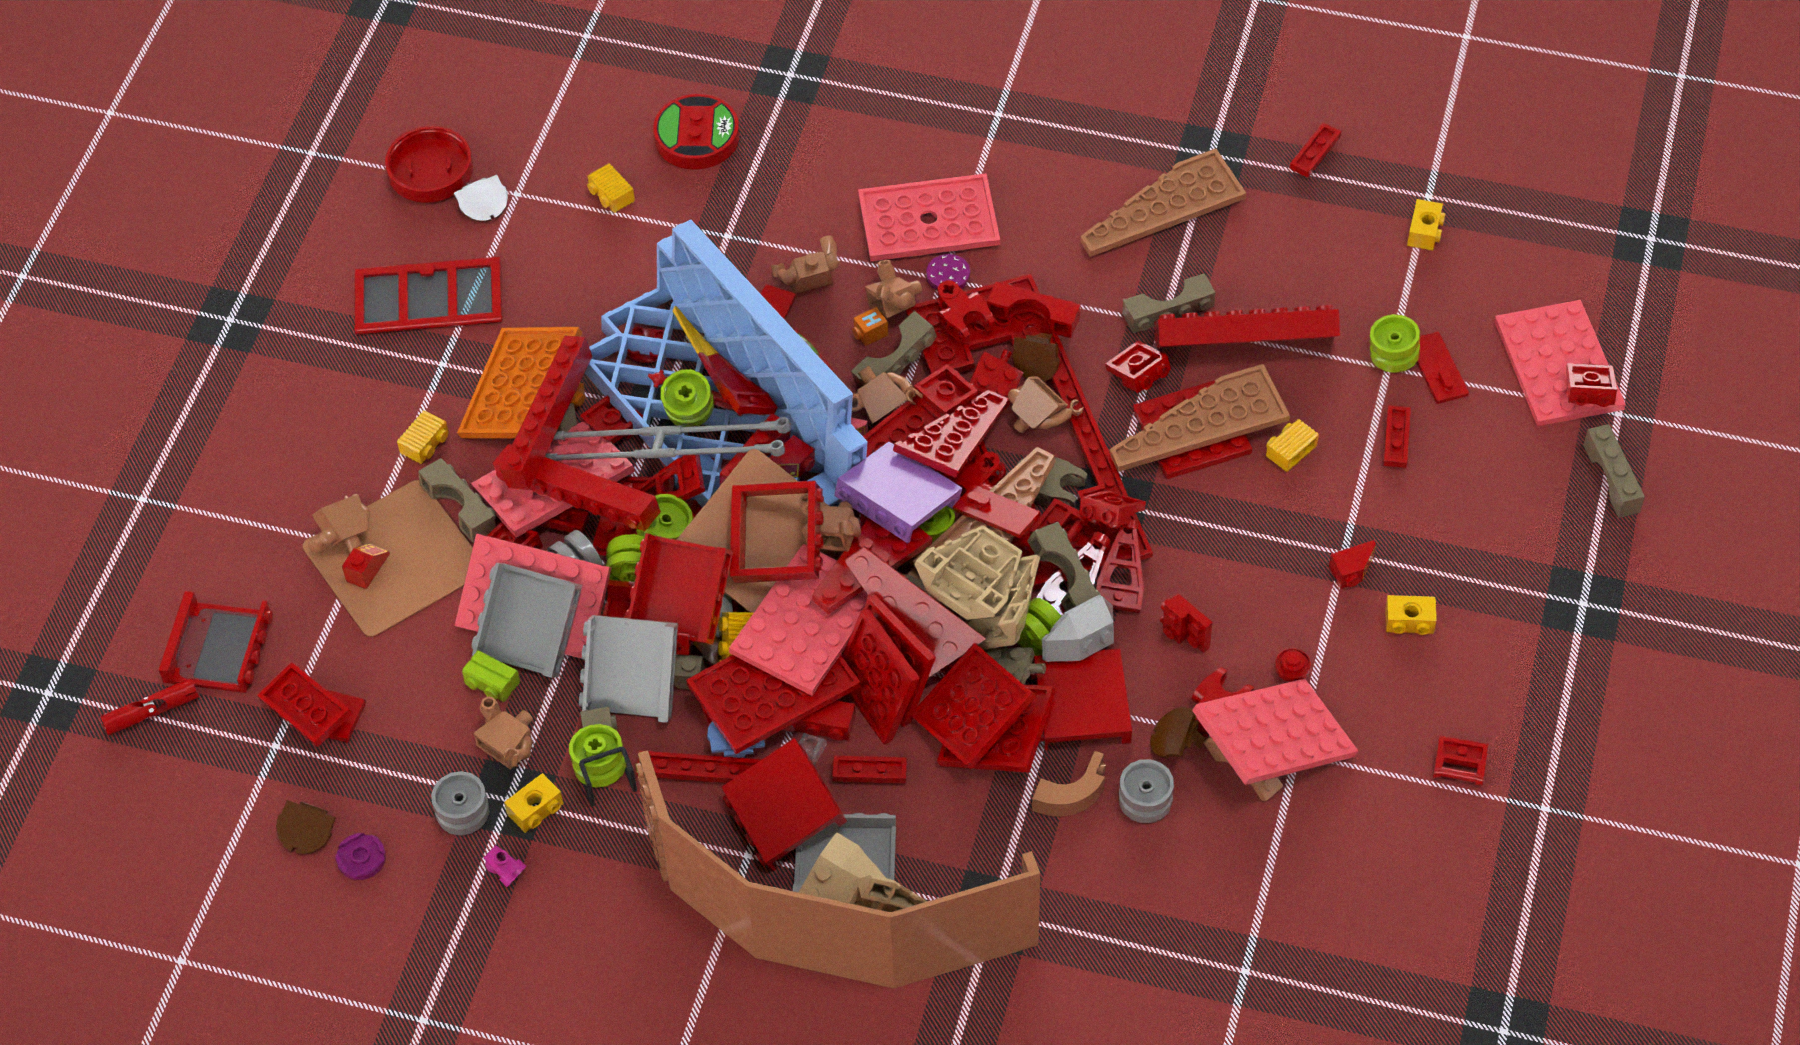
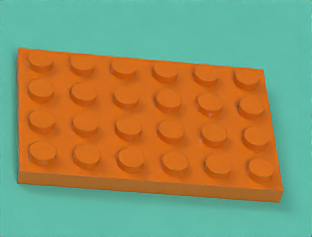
M501 328L457 433L460 438H516L564 336L581 337L582 331L580 328Z

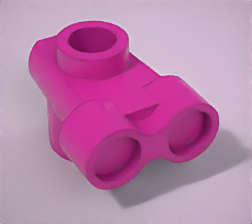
M497 845L484 857L487 870L493 874H498L501 877L499 880L506 887L527 867L521 860L518 859L516 861Z

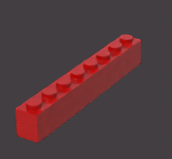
M564 336L500 470L508 488L530 489L592 358L586 337Z
M510 444L493 461L497 477L504 482L505 480L500 469L512 446ZM547 457L544 458L530 487V490L535 491L539 495L552 497L558 502L563 501L575 508L585 509L594 515H601L613 522L618 521L630 528H637L642 531H646L661 512L656 497Z

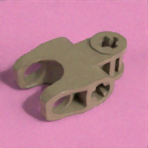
M1055 458L1056 462L1034 502L1048 507L1056 498L1075 508L1077 498L1072 493L1063 490L1062 487L1066 485L1085 486L1087 473L1068 461Z

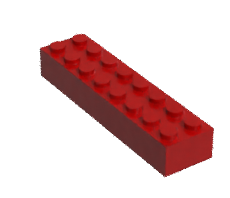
M1321 305L1316 307V310H1310V306L1293 308L1294 311L1288 312L1287 307L1271 309V313H1265V309L1249 310V314H1243V310H1233L1221 316L1220 311L1204 313V317H1198L1197 313H1184L1182 318H1175V314H1163L1154 321L1155 348L1334 338L1340 336L1339 309H1333V305Z

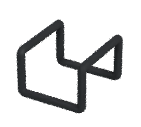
M618 747L580 760L579 766L586 785L583 784L591 806L595 805L591 781L584 764L618 752H622L627 767L624 772H626L632 791H637L634 769L624 747Z

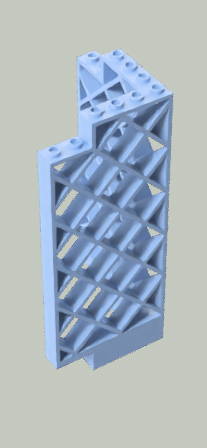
M692 220L677 225L672 229V236L664 238L657 243V288L601 316L602 332L607 337L589 346L592 358L585 374L604 396L608 395L610 403L620 412L627 422L631 421L633 423V429L649 427L651 417L668 419L662 401L656 400L658 388L653 387L654 383L648 377V374H655L663 370L666 358L697 362L695 371L701 374L704 368L691 343L671 340L673 329L683 330L673 313L674 307L677 306L695 329L700 333H704V339L722 357L770 395L778 407L774 415L780 418L786 417L791 423L790 438L795 435L815 449V464L808 472L820 474L808 481H816L820 488L823 489V497L826 504L838 507L840 502H842L834 496L838 478L866 459L868 442L851 424L853 393ZM673 299L670 310L656 308ZM626 323L625 331L621 333L617 327ZM635 323L665 327L663 339L632 335V329ZM627 349L633 352L640 351V354L649 355V352L655 355L659 354L656 367L648 368L624 364ZM619 351L616 363L600 361ZM663 370V374L665 375V377H668L675 372ZM704 376L711 390L719 392L711 377ZM620 381L651 386L648 398L621 395L618 391ZM714 408L710 418L702 425L759 424L764 422L770 414H766V416L742 414L740 417L737 416L738 413L734 410ZM635 410H638L643 415V419ZM755 429V430H743V431L756 432L757 429ZM721 431L720 440L687 436L688 433L665 435L662 448H675L676 450L743 447L744 444L727 442L729 431ZM639 435L652 449L655 436ZM737 453L703 454L704 456L709 455L715 458L712 471L702 470L704 487L708 491L705 490V492L693 497L702 508L715 493V490L720 487L719 471L722 459L731 460ZM683 455L659 459L667 466ZM795 477L797 481H800V477Z

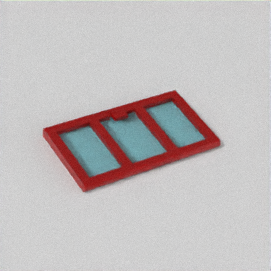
M500 257L355 269L354 331L356 335L502 322Z

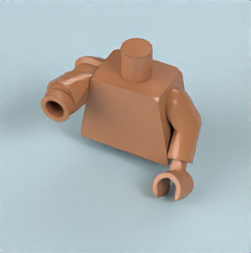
M831 235L822 237L820 243L823 252L809 253L806 256L795 258L787 270H785L784 263L771 265L773 277H778L784 284L790 285L792 292L795 294L833 284L830 272L838 268L840 264L837 258V243Z
M890 260L878 262L877 272L881 282L865 286L869 307L872 309L877 307L882 315L888 318L915 306L914 295L922 293L920 282L916 280L908 283L902 278L896 277L894 266L891 265Z
M867 366L858 373L865 385L853 394L852 412H857L865 407L871 422L874 423L907 400L915 405V402H913L915 395H918L920 398L923 396L905 377L893 372H883L876 377L870 366Z
M1038 376L1028 377L1023 386L1010 390L1008 394V399L1013 404L1012 410L1019 416L1013 426L1020 433H1024L1029 426L1032 429L1046 430L1067 421L1072 417V414L1079 416L1083 413L1084 407L1079 410L1073 409V406L1079 403L1078 400H1073L1070 403V408H1066L1068 404Z
M353 494L349 498L345 495L344 500L320 508L312 515L322 532L310 538L308 547L311 552L322 553L330 545L336 546L344 542L350 553L353 548L362 546L358 537L368 531L370 510L360 501L358 494Z
M804 494L799 499L800 509L808 518V494ZM842 501L838 507H821L820 511L823 512L824 523L820 525V534L823 535V548L820 549L849 551L853 538L861 535L860 523L854 516L851 504ZM808 523L802 529L806 542L808 540Z
M493 697L483 698L480 711L485 717L486 724L473 733L476 746L511 770L514 766H517L518 762L530 757L532 738L528 725L533 718L525 710H522L516 717H513L506 711L501 712L498 702Z

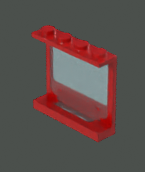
M185 591L159 667L163 683L177 684L191 678L195 687L246 693L249 684H252L254 679V666L260 660L261 644H265L267 625L271 624L273 612L270 611L267 601L262 600L260 609L257 610L197 602L194 592Z

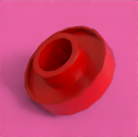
M1289 648L1277 655L1275 670L1283 680L1293 682L1305 679L1309 675L1311 667L1310 658L1302 650Z

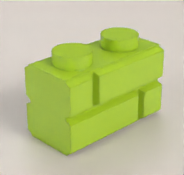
M479 650L476 651L471 661H468L462 671L464 682L469 688L473 690L478 688L484 691L487 697H493L495 700L499 699L503 702L508 699L511 692L520 683L519 673L516 669Z

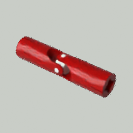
M189 678L149 695L141 701L129 703L103 714L100 718L109 736L138 724L147 717H153L197 699L199 696L192 679ZM162 699L164 702L157 708L153 700Z

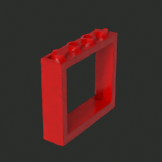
M816 481L732 485L730 550L733 551L730 564V577L735 583L819 579V571H821L823 566V559L820 557V548H823V535L820 534V525L824 523L823 512L820 511V503L824 502L823 489L820 488ZM808 493L807 566L745 569L747 497Z

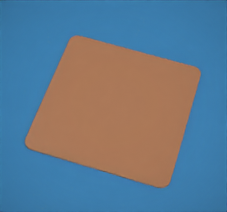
M751 449L677 540L712 547H723L730 550L732 485L799 481L761 451ZM804 494L747 497L745 569L787 567L803 544L807 545L802 529L808 523V518L801 511L799 500ZM823 502L820 503V508L829 505ZM820 549L821 553L835 560H838L844 552ZM729 569L725 593L747 611L755 612L776 581L735 583L730 577Z
M414 480L366 506L370 510L368 531L358 537L361 544H372L390 552V555L367 589L349 583L345 579L342 565L350 554L345 542L336 546L330 545L322 553H313L309 550L310 538L303 543L304 552L367 637H375L464 587L473 547L436 499H432L420 486L419 480Z

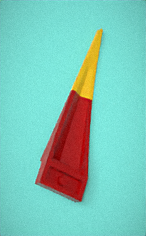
M675 306L673 309L674 315L724 401L739 414H775L778 407L770 395L722 357L695 329L679 308Z

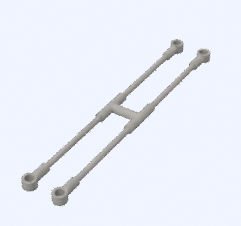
M781 417L776 421L760 422L759 424L682 427L681 425L642 427L641 429L582 432L557 431L553 440L621 435L655 436L652 449H640L633 452L564 455L549 453L545 457L555 461L629 457L646 459L676 457V455L745 453L751 449H757L762 453H772L773 456H781L785 453V447L781 440H775L770 444H755L748 447L679 450L675 448L663 449L662 445L665 435L760 429L761 431L778 430L779 433H787L790 431L791 425L788 418Z

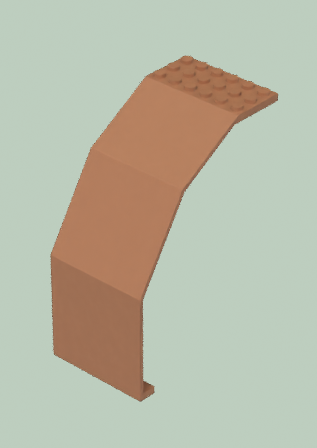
M647 750L638 753L640 763L635 765L641 788L640 793L643 800L642 805L645 812L646 828L649 839L652 840L654 846L653 851L656 861H659L663 882L668 881L671 891L755 958L880 986L898 988L1038 946L1040 871L1032 851L1022 854V874L894 912L881 911L752 883L670 820L649 752Z

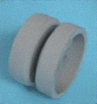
M574 530L566 535L564 543L558 541L547 548L549 552L603 565L592 543L578 530Z
M1147 759L1130 763L1123 770L1119 784V806L1123 813L1131 820L1140 823H1154L1163 819L1169 813L1173 803L1174 780L1169 769L1160 762Z
M453 772L442 777L434 785L431 794L432 805L436 819L442 829L450 834L466 835L479 830L485 824L490 812L485 787L478 777L468 772Z

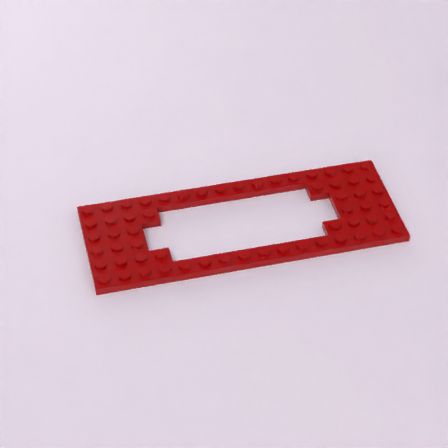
M1031 274L1001 281V283H1008L1015 287L1039 293ZM994 284L967 290L964 293L968 296L978 292L987 303ZM937 299L915 304V306L905 310L907 317L915 311L934 327L937 337L931 346L926 347L921 352L930 375L946 364L958 372L974 369L975 362L971 355V350L1011 340L1014 347L1015 337L1026 339V335L1051 334L1050 343L1058 344V358L1060 359L1058 371L1051 378L1057 395L1068 404L1066 408H1070V403L1073 400L1079 401L1077 405L1073 406L1074 410L1084 407L1081 415L1074 416L1072 414V417L1068 420L1097 485L1077 491L1078 500L1081 502V496L1103 491H1111L1128 496L1059 336L1050 333L1049 324L1042 316L1024 312L1013 316L1008 321L994 317L995 328L990 331L986 330L981 324L969 323L966 327L970 333V342L964 345L949 335L940 324L937 313L941 309L937 304ZM983 440L979 445L980 453L968 462L971 466L981 455L988 452ZM1033 503L1032 506H1031V508H1033V509L1036 510V508H1035V506H1034V503ZM1135 513L1134 516H1131V519L1138 522L1137 536L1140 560L1152 558L1153 551ZM1070 519L1063 528L1066 533L1076 522L1075 520ZM1090 521L1087 527H1083L1074 538L1071 546L1078 552L1090 541L1095 532L1106 535L1111 540V543L1104 551L1098 572H1101L1119 528L1108 527L1102 521ZM1035 523L1028 529V531L1024 535L1030 536V530L1035 525ZM1120 546L1116 559L1132 561L1131 547ZM1029 554V555H1025V556H1023V557L1032 556V555H1035V554ZM1082 558L1080 560L1082 566L1090 573L1093 562ZM1039 561L1033 591L1041 589L1045 582L1060 568L1051 562Z

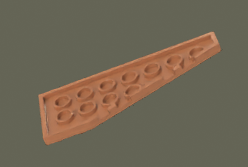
M1213 149L1176 163L1172 166L1171 171L1159 176L1158 181L1151 186L1147 185L1126 201L1121 209L1118 211L1114 210L1110 213L1109 218L1102 223H1097L1081 235L1080 242L1089 256L1092 257L1246 199V192L1218 150Z
M1264 364L1219 377L1210 387H1204L1199 390V394L1173 407L1161 415L1158 421L1153 424H1147L1135 436L1131 435L1110 449V456L1117 471L1120 472L1287 422L1290 419V415Z
M1036 447L990 491L1031 507L1056 462L1055 456ZM962 515L927 549L933 546L935 548L940 547L945 541L950 539L954 541L960 538L962 534L983 525L1010 543L1014 536ZM924 550V551L913 561V564H915L916 560H917L926 550Z

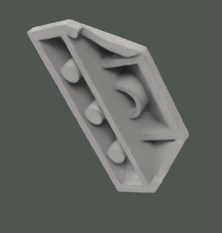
M1097 595L1065 612L1055 623L1049 635L1046 634L1042 638L1043 660L1046 662L1081 661L1113 644V605L1103 596Z

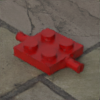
M1004 349L1000 359L985 351L982 353L969 381L978 390L977 396L990 390L1008 398L1010 390L1017 388L1024 372L1008 363L1012 355L1011 351L1008 352L1007 349Z

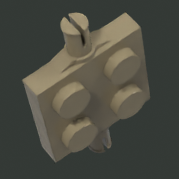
M992 648L986 650L988 655L1022 684H1025L1030 674H1044L1046 672L1045 663L1032 664L1035 655L1033 648Z

